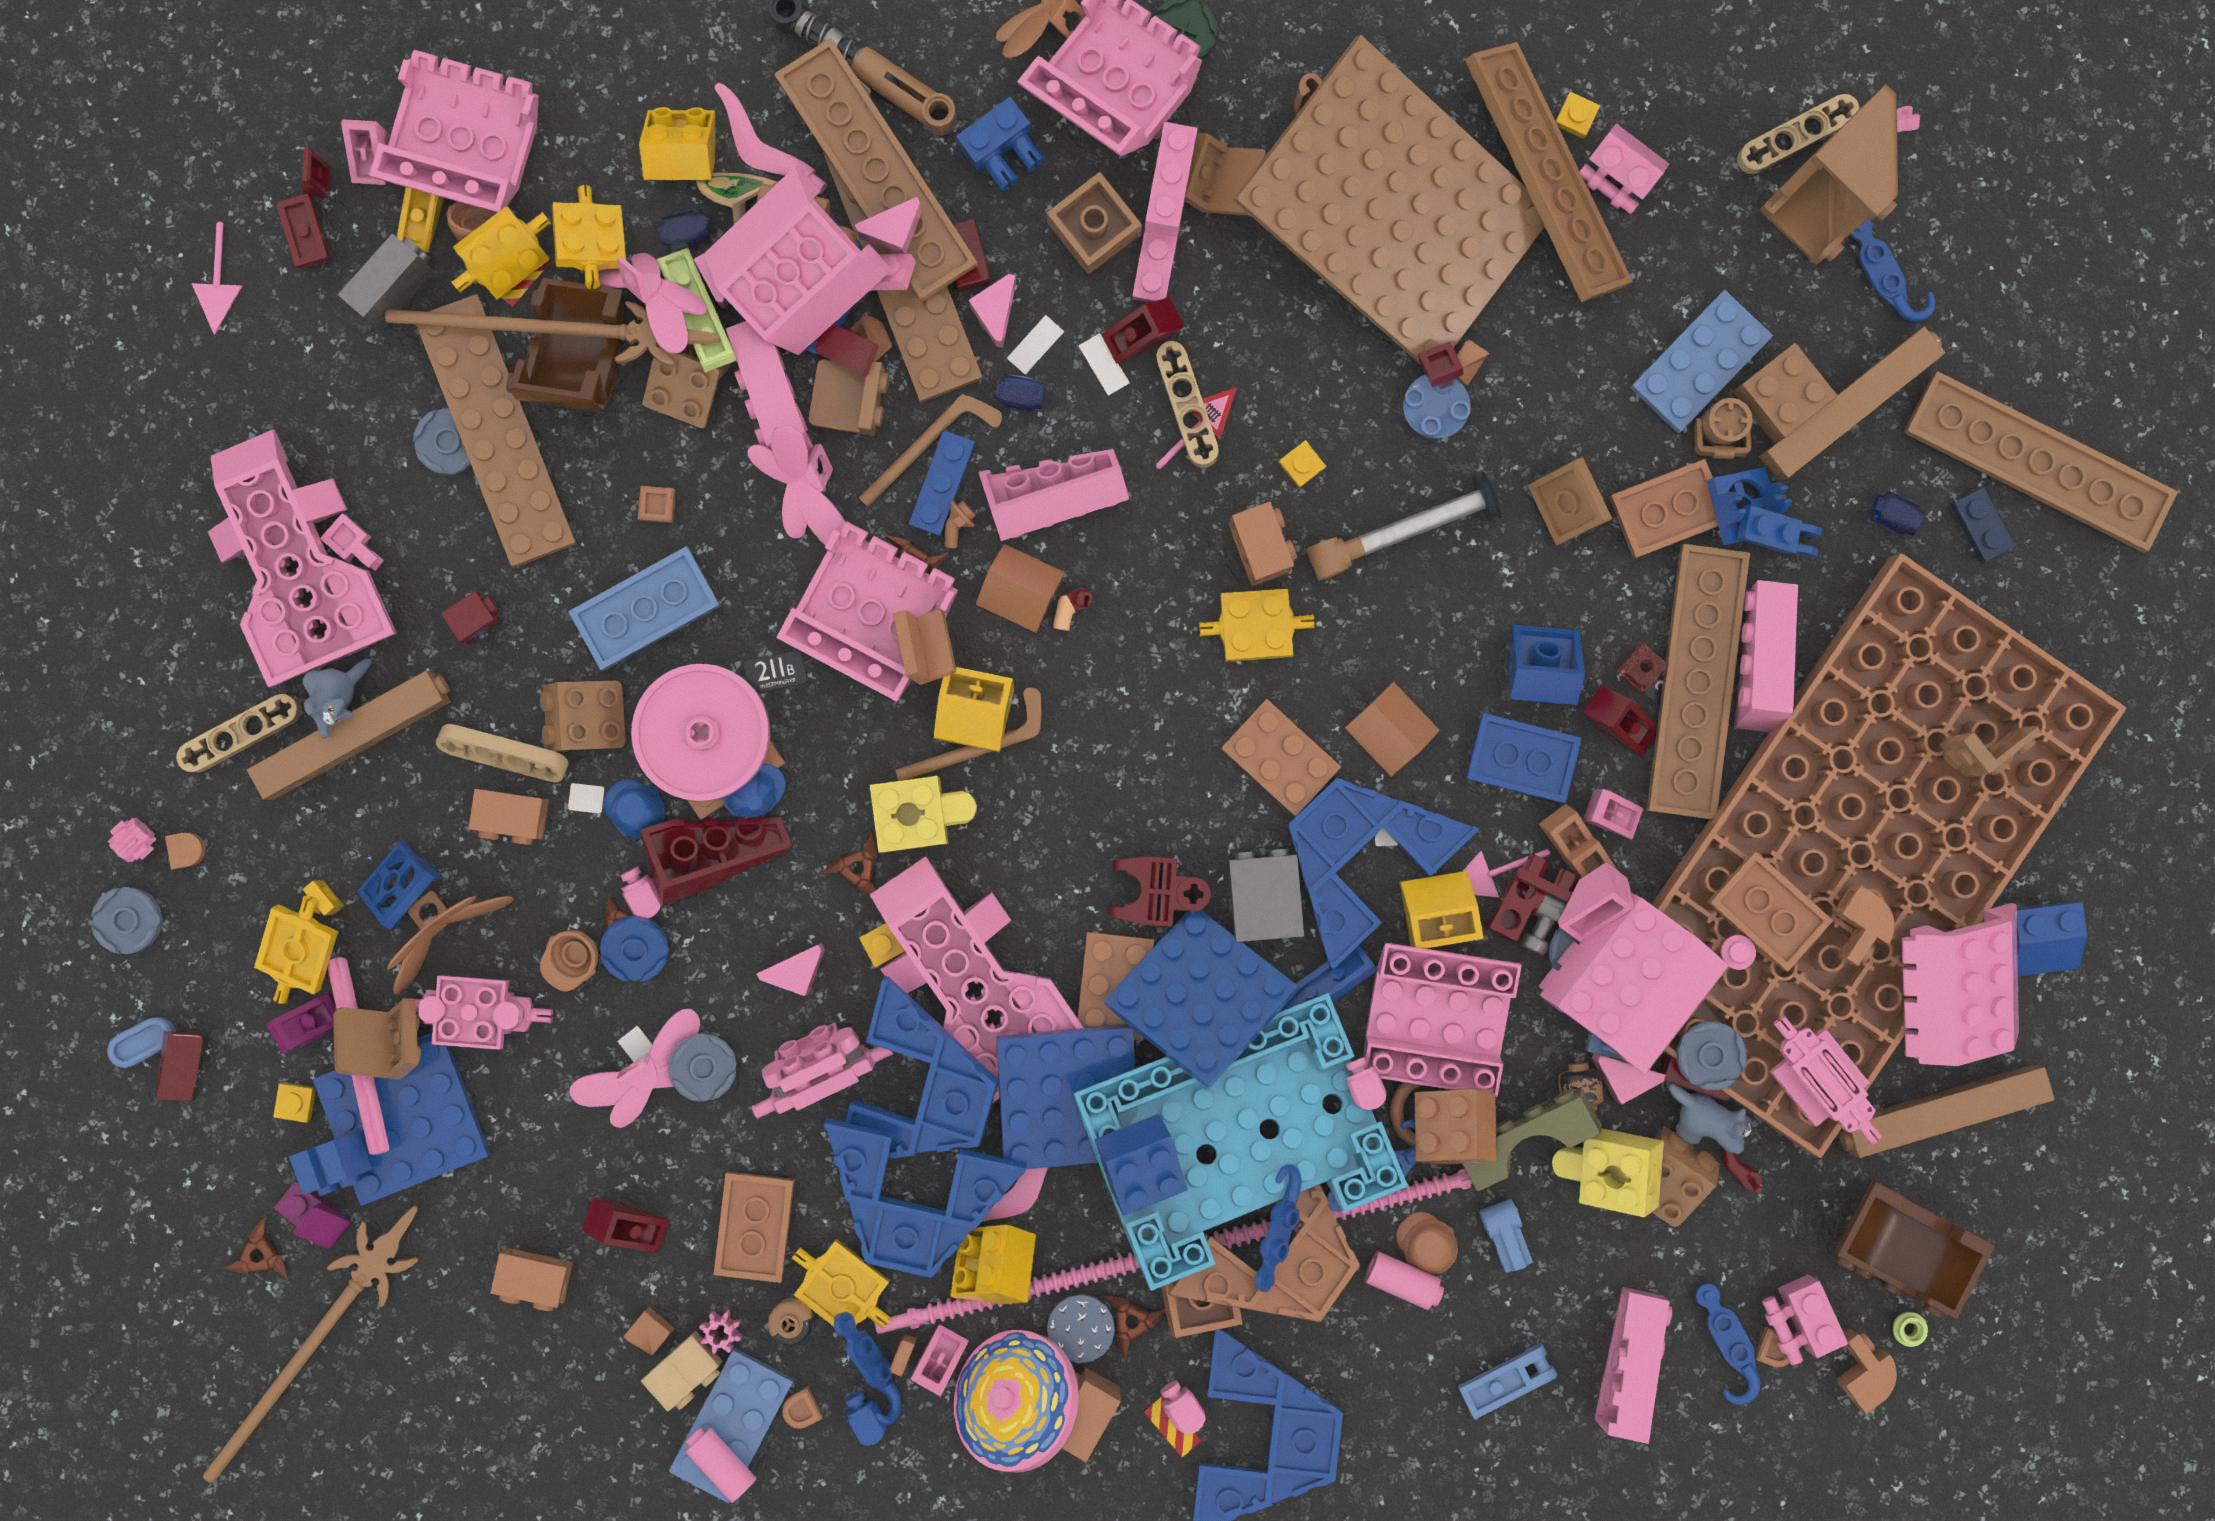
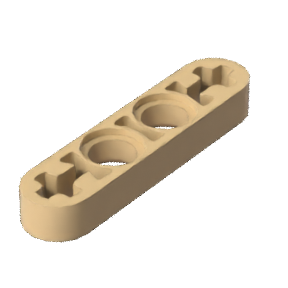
M1849 94L1838 95L1749 141L1738 153L1737 162L1739 167L1748 174L1759 173L1836 133L1859 110L1858 101ZM1839 106L1849 109L1845 116L1842 114L1829 121L1828 116ZM1814 118L1818 120L1821 124V132L1817 135L1809 134L1804 127L1806 119ZM1777 134H1786L1791 138L1792 146L1789 150H1781L1776 146L1775 137ZM1767 146L1768 153L1758 160V164L1755 160L1751 162L1747 160V156L1751 152L1756 154Z
M1165 342L1157 351V363L1188 456L1195 466L1200 468L1210 467L1217 461L1219 455L1218 444L1186 350L1178 342ZM1172 350L1174 355H1181L1177 358V366L1181 373H1176L1168 378L1167 375L1173 374L1171 363L1169 361L1163 362V359L1167 358L1166 352ZM1182 380L1187 381L1192 386L1191 393L1183 398L1177 397L1172 390L1174 384ZM1189 412H1198L1203 418L1202 424L1196 429H1190L1183 423L1184 416ZM1207 431L1209 435H1202V440L1206 448L1212 447L1213 450L1209 452V458L1203 460L1201 455L1195 456L1194 454L1198 451V443L1195 436H1199ZM1188 437H1195L1191 441L1188 439Z
M278 694L183 744L177 752L176 759L178 765L187 772L198 773L217 765L294 724L302 714L301 703L297 698L286 694ZM281 702L291 704L292 708L287 711L288 717L277 715L270 719L264 712L265 709L267 713L271 714L281 709ZM252 716H258L263 723L261 732L256 735L250 734L246 728V723ZM222 732H228L233 739L231 748L226 751L220 750L216 744V739ZM208 748L215 755V757L210 753L201 755L197 758L198 765L188 762V759L192 756L191 750L202 752Z
M454 724L442 726L436 739L437 747L449 755L550 782L561 781L569 764L563 755L555 751Z

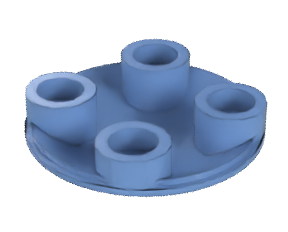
M1426 374L1417 378L1409 386L1403 400V411L1409 425L1417 433L1435 439L1446 438L1458 432L1466 423L1471 409L1469 395L1465 387L1456 378H1454L1453 385L1440 390L1438 385L1431 386Z

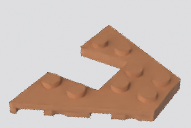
M1318 1184L1299 1193L1296 1208L1299 1210V1222L1302 1225L1288 1244L1289 1252L1286 1259L1276 1265L1274 1270L1275 1282L1269 1291L1262 1292L1257 1290L1255 1287V1275L1257 1272L1212 1237H1208L1207 1243L1216 1265L1177 1280L1168 1294L1170 1296L1321 1322L1360 1264L1353 1250L1349 1248L1346 1236L1328 1206L1329 1202L1321 1185ZM1281 1199V1200H1279V1201H1276V1202H1274V1203L1278 1204V1203H1280L1283 1199Z

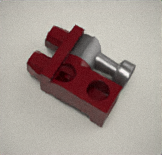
M1531 854L1524 862L1522 868L1515 869L1495 911L1489 917L1484 928L1510 941H1517L1530 914H1533L1538 918L1532 934L1525 933L1519 944L1532 952L1544 956L1548 948V943L1544 939L1554 922L1559 921L1572 895L1577 875L1559 868L1551 883L1541 878L1549 862L1535 854Z

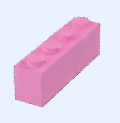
M1113 449L1070 456L1068 462L1058 463L1052 459L1039 461V467L1021 470L1020 465L1006 467V473L992 475L990 470L978 472L1001 541L1016 538L1022 534L1043 527H1050L1055 523L1074 517H1081L1086 513L1129 500L1121 467Z

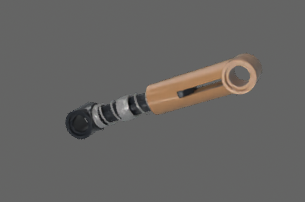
M770 0L769 12L775 27L779 31L786 34H798L800 37L806 36L807 42H815L818 45L831 38L856 77L862 83L923 123L932 134L944 136L955 128L957 114L953 100L949 96L935 92L870 47L866 46L859 49L852 44V40L847 41L845 39V34L843 35V33L835 28H828V23L824 25L816 20V15L810 12V9L803 5L801 0ZM785 7L796 9L790 17H781L779 15ZM936 109H944L948 112L947 117L943 120H934L931 114Z

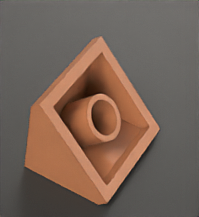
M1004 544L988 570L976 605L1037 633L1065 572Z
M1394 682L1345 727L1348 733L1390 777L1414 758L1440 731Z

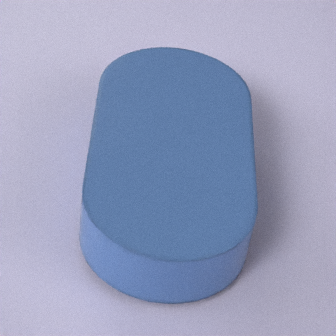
M155 1017L147 1019L115 1036L107 1048L110 1061L118 1067L127 1068L160 1053L164 1031L176 1032L174 1025L166 1018Z

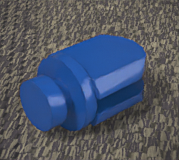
M862 1390L857 1391L844 1400L849 1408L845 1414L847 1416L846 1420L857 1440L862 1445H874L881 1440L888 1425L880 1423L875 1417L878 1412L883 1414L878 1404L872 1398L865 1399Z

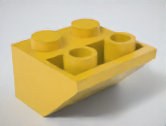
M666 107L648 110L639 142L644 180H711L715 165V110H704L702 108L671 110Z
M956 667L955 673L943 677L938 697L934 739L1000 752L1014 693L1013 678Z
M1467 871L1400 882L1409 940L1412 947L1426 949L1484 939L1478 904Z
M1011 1225L978 1227L974 1231L972 1230L957 1249L950 1297L998 1304L1027 1303L1036 1234Z

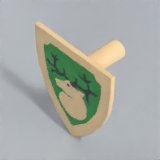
M713 173L711 180H696L700 192L715 203L732 208L734 224L746 214L745 201L758 195L762 183L772 186L778 183L764 177L741 173Z

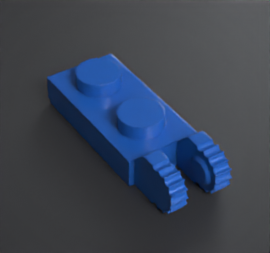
M1752 505L1743 506V509H1746V513L1740 521L1738 540L1785 554H1797L1806 557L1818 556V548L1798 544L1800 534H1804L1807 537H1821L1822 528L1803 524L1801 520Z

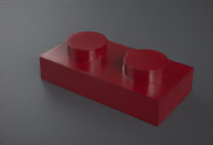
M306 193L277 202L276 206L295 267L300 270L331 260L312 196Z

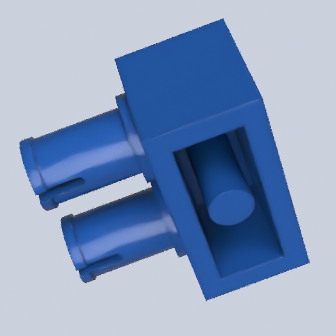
M1011 97L1004 100L956 136L958 148L977 174L986 168L1001 191L1009 189L1008 184L1010 183L1013 186L1019 179L1002 157L1012 148L1029 172L1036 169V163L1040 166L1046 159L1029 138L1031 135L1030 122Z

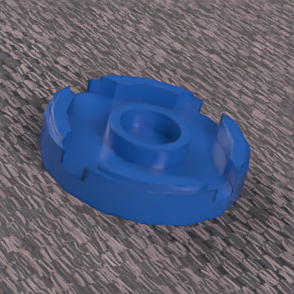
M636 915L621 917L611 923L604 932L600 945V956L603 965L609 973L618 979L628 982L630 980L647 981L656 976L666 964L669 951L667 935L657 923L649 918Z

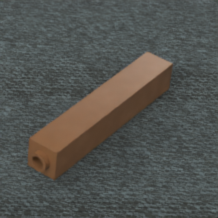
M1926 327L1921 328L1837 394L1838 396L1758 457L1778 482L1789 478L1943 356L1946 352L1942 349L1940 338L1934 332L1928 331Z
M424 671L352 711L353 717L333 724L329 737L322 738L319 730L250 767L247 769V772L262 799L275 800L451 702L447 696V693L450 692L449 686L440 674L436 676L433 672Z
M2032 1064L1875 1111L1870 1122L1882 1134V1138L1880 1140L1876 1139L1878 1142L1873 1145L1869 1144V1141L1859 1129L1846 1132L1842 1128V1131L1839 1132V1138L1846 1152L1849 1151V1154L1862 1158L2054 1101L2055 1098L2045 1067Z

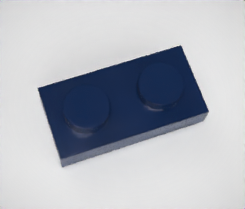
M1984 487L1950 504L1981 563L2015 547Z

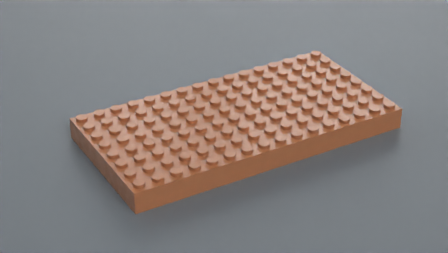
M1900 553L1889 557L1794 695L1793 714L1770 730L1718 806L1715 817L1707 822L1651 904L1700 939L1721 958L1720 949L1723 942L1730 936L1744 935L1716 911L1708 901L1750 853L1756 851L1825 912L1833 922L1788 972L1783 971L1755 946L1756 956L1753 963L1741 970L1728 967L1663 1053L1676 1059V1047L1682 1034L1692 1025L1703 1021H1717L1731 1027L1743 1039L1747 1050L1746 1066L1731 1086L1720 1090L1730 1096L1732 1101L1811 1155L1822 1158L1842 1127L1837 1121L1831 1120L1830 1117L1817 1127L1813 1126L1769 1072L1785 1059L1779 1050L1780 1043L1785 1037L1773 1023L1776 1020L1780 1021L1778 1018L1785 1015L1797 1031L1810 1028L1816 1034L1822 1028L1826 1029L1869 1081L1870 1084L1863 1088L1867 1091L1904 1037L1905 1031L1909 1029L1904 1027V999L1917 998V996L1903 995V967L1916 966V964H1904L1902 962V938L1912 937L1910 936V929L1925 925L1943 932H1949L1979 924L1983 921L1984 910L1991 909L2127 708L1904 554ZM2038 726L2042 731L2034 738L2037 743L2032 748L2022 754L2016 752L2008 759L2009 766L1994 776L1986 774L1982 777L1978 775L1964 777L1959 769H1954L1947 763L1943 757L1945 751L1939 745L1949 736L1974 732L1985 747L1989 749L2014 729ZM1850 885H1862L1879 896L1889 906L1894 918V934L1890 944H1880L1874 941L1872 944L1875 946L1873 954L1865 963L1861 962L1859 966L1849 965L1837 957L1855 930L1853 926L1833 914V911Z

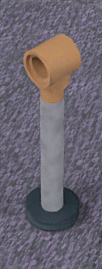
M1482 472L1481 478L1477 479L1473 476L1475 491L1345 542L1342 538L1338 539L1335 537L1307 548L1306 552L1317 580L1321 581L1348 570L1352 566L1351 561L1480 510H1483L1489 522L1492 521L1493 516H1498L1501 519L1500 507L1488 477L1484 472Z

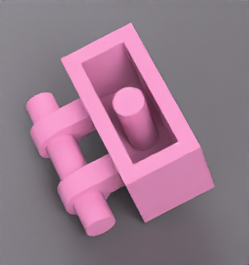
M1616 124L1589 158L1600 168L1595 171L1585 164L1579 173L1588 182L1586 186L1593 191L1598 189L1612 200L1610 204L1617 209L1621 207L1629 214H1632L1639 203L1629 196L1630 193L1633 192L1643 200L1665 172L1669 163ZM1609 174L1624 186L1620 190L1607 180L1605 176Z
M1809 1274L1778 1288L1785 1304L1779 1306L1775 1296L1768 1297L1762 1301L1767 1311L1765 1314L1769 1326L1774 1327L1780 1340L1778 1346L1782 1354L1787 1355L1791 1365L1803 1361L1799 1351L1802 1345H1804L1806 1351L1819 1358L1848 1344L1820 1281ZM1789 1317H1791L1797 1330L1794 1334L1791 1333L1786 1322Z

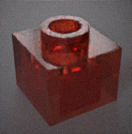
M1642 643L1616 671L1639 691L1644 692L1669 664L1646 644ZM1642 660L1650 664L1649 672H1643L1640 669L1639 665Z

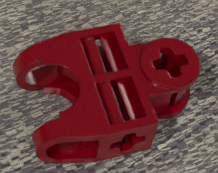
M1145 856L1113 860L1112 869L1127 870V874L1133 875L1138 879L1141 885V893L1135 902L1125 904V907L1110 906L1109 916L1142 925L1173 927L1174 910L1199 911L1209 903L1211 892L1204 880L1198 877L1176 876L1177 859ZM1160 863H1163L1162 889H1158ZM1191 884H1196L1198 890L1203 891V898H1197L1194 904L1190 903L1189 897L1183 894L1184 890H1190ZM1158 894H1161L1160 918L1156 920Z

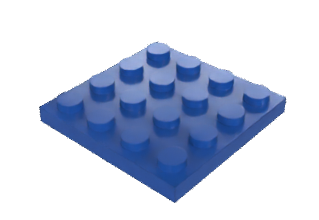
M1187 911L1104 1000V1004L1209 1090L1298 992V985L1244 943L1236 942L1235 936L1203 911Z
M1126 1024L996 1036L1002 1158L1027 1163L1026 1169L1098 1163L1085 1131L1074 1093L1135 1069L1133 1028Z
M432 1033L417 1038V1045L421 1049L420 1061L402 1079L374 1077L389 1144V1151L383 1154L371 1155L368 1151L352 1076L339 1074L335 1070L312 1079L335 1139L359 1131L372 1170L359 1174L361 1181L352 1184L360 1206L491 1155L450 1046L432 1044Z

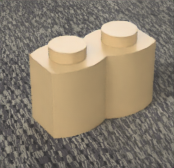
M697 1331L692 1333L641 1380L667 1412L674 1406L679 1410L682 1409L694 1398L695 1395L691 1391L701 1383L706 1387L720 1374L717 1368L723 1361L716 1353H712V1348L708 1344H701L703 1338Z

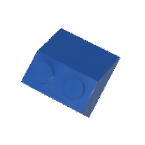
M1513 625L1508 671L1510 699L1577 705L1585 677L1580 631Z
M2066 901L2017 908L2018 976L2079 968L2087 940L2083 902Z

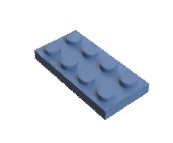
M1724 290L1630 388L1677 433H1680L1773 335Z
M686 546L568 612L601 671H605L719 608L721 605L692 552Z
M734 1348L685 1441L700 1427L704 1431L711 1427L748 1468L794 1379ZM684 1441L669 1472L729 1504L730 1501L685 1453L689 1446Z

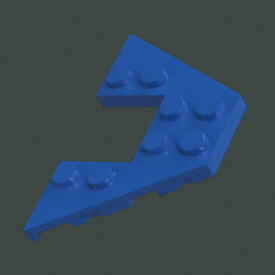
M1336 778L1287 825L1329 967L1332 970L1337 967L1382 923L1336 874L1382 828L1428 877L1432 876L1479 829Z
M885 976L881 982L866 1042L931 1063L917 1117L915 1120L853 1100L850 1103L845 1122L893 1133L889 1152L890 1158L914 1156L916 1153L937 1150V1152L950 1151L956 1147L963 1149L979 1147L983 1140L999 1080L889 976Z
M826 1118L824 1128L827 1129L834 1152V1162L839 1168L841 1175L840 1181L844 1195L852 1211L854 1228L862 1244L861 1251L865 1263L932 1278L937 1273L945 1260L951 1257L959 1248L960 1243L972 1230L974 1231L989 1214L990 1209L1003 1198L1004 1193L1021 1174L1025 1173L1027 1163L960 1148L948 1205L945 1211L880 1196L893 1133Z
M1214 1330L1207 1397L1274 1405L1267 1470L1199 1462L1192 1521H1232L1237 1516L1256 1512L1272 1506L1274 1502L1293 1495L1296 1497L1314 1487H1322L1335 1482L1343 1418L1342 1410L1224 1330Z

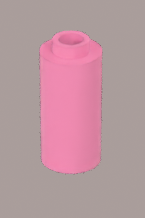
M1376 1251L1373 1255L1364 1278L1365 1283L1426 1310L1431 1305L1437 1306L1444 1292V1287L1440 1286V1278L1380 1251Z
M700 1427L685 1441L689 1446L685 1453L731 1503L738 1499L757 1479L711 1427L706 1431Z

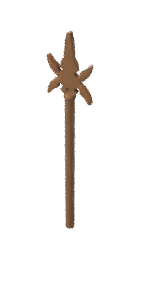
M629 301L625 302L626 307L634 313L637 320H643L642 323L636 324L635 320H633L628 325H612L387 309L385 313L387 323L616 338L622 341L627 339L630 345L635 342L639 344L637 346H630L625 352L616 356V363L634 360L649 349L651 355L660 363L670 367L675 366L674 361L666 355L665 351L662 348H657L659 344L656 342L650 329L646 310L638 304ZM687 329V344L721 342V338L717 334Z
M414 1205L389 1232L381 1234L372 1243L374 1245L373 1249H368L366 1246L369 1241L367 1223L364 1220L362 1221L356 1238L359 1254L342 1256L334 1260L327 1267V1270L330 1271L337 1268H349L351 1264L356 1263L358 1269H352L351 1271L353 1279L349 1280L348 1286L205 1471L203 1478L210 1483L216 1481L359 1292H362L364 1287L374 1284L372 1282L373 1278L379 1279V1284L377 1285L379 1305L381 1307L384 1306L389 1293V1279L386 1273L404 1271L418 1261V1257L399 1259L394 1264H390L387 1261L390 1257L394 1258L399 1249L400 1239L412 1222L418 1206Z

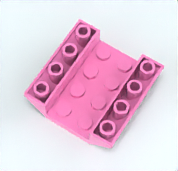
M798 165L786 174L704 253L717 290L765 341L797 355L802 353L892 270L870 244L860 251L813 198L821 192L820 189Z
M1385 942L1376 968L1377 971L1365 1031L1363 1056L1367 1062L1364 1064L1365 1068L1374 1066L1381 1079L1451 1090L1479 1089L1494 1092L1495 1096L1498 1097L1504 1065L1500 1058L1510 1000L1511 998H1516L1522 965L1520 963Z

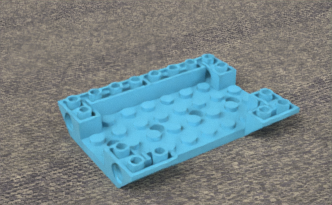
M1329 993L1279 1012L1209 1090L1167 1056L1074 1093L1085 1131L1135 1259L1150 1291L1216 1265L1203 1231L1283 1199L1289 1183V1174L1284 1177L1280 1184H1277L1275 1179L1279 1170L1286 1164H1293L1299 1169L1302 1181L1300 1192L1326 1182L1343 1212L1408 1187L1382 1122H1376L1372 1110L1359 1108L1354 1103L1348 1089L1346 1077L1353 1073L1352 1070L1348 1071L1346 1064L1352 1062L1351 1059L1355 1056ZM1326 1095H1335L1339 1098L1341 1108L1338 1113L1329 1114L1324 1110L1322 1102ZM1159 1114L1172 1137L1188 1190L1123 1216L1111 1192L1094 1139ZM1272 1120L1277 1124L1278 1134L1274 1139H1266L1261 1135L1260 1124L1262 1121ZM1201 1145H1209L1214 1149L1215 1159L1211 1164L1205 1165L1198 1161L1196 1151Z

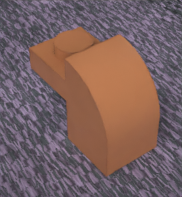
M1850 885L1833 911V914L1853 926L1855 930L1837 957L1849 965L1859 966L1861 962L1865 963L1873 954L1875 946L1872 944L1874 941L1880 944H1890L1894 934V918L1889 906L1883 899L1862 885Z
M1848 1328L1843 1332L1848 1342L1845 1346L1857 1364L1836 1380L1855 1407L1867 1414L1884 1402L1892 1393L1897 1377L1896 1366L1892 1356L1881 1348L1876 1350L1874 1344L1865 1333L1862 1332L1859 1335Z

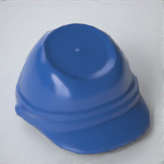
M623 779L616 782L609 789L604 799L606 814L623 836L641 838V829L665 822L667 811L659 791L638 781Z

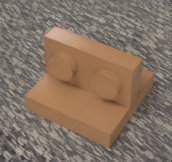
M1583 457L1527 485L1556 546L1612 520Z

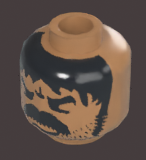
M1589 1062L1568 1064L1569 1070L1563 1071L1558 1076L1560 1093L1570 1089L1575 1093L1583 1089L1594 1111L1598 1110L1597 1105L1604 1101L1601 1071L1589 1068Z
M795 1297L781 1300L775 1305L769 1315L768 1328L770 1334L777 1342L783 1345L792 1346L800 1344L808 1337L814 1326L815 1317L813 1310Z

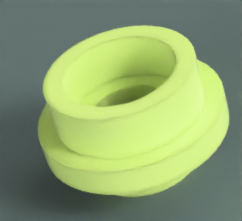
M1904 1312L1895 1319L1892 1330L1895 1339L1899 1343L1908 1347H1915L1926 1339L1928 1326L1924 1318L1917 1313ZM1908 1323H1912L1914 1325L1913 1332L1905 1334V1326Z

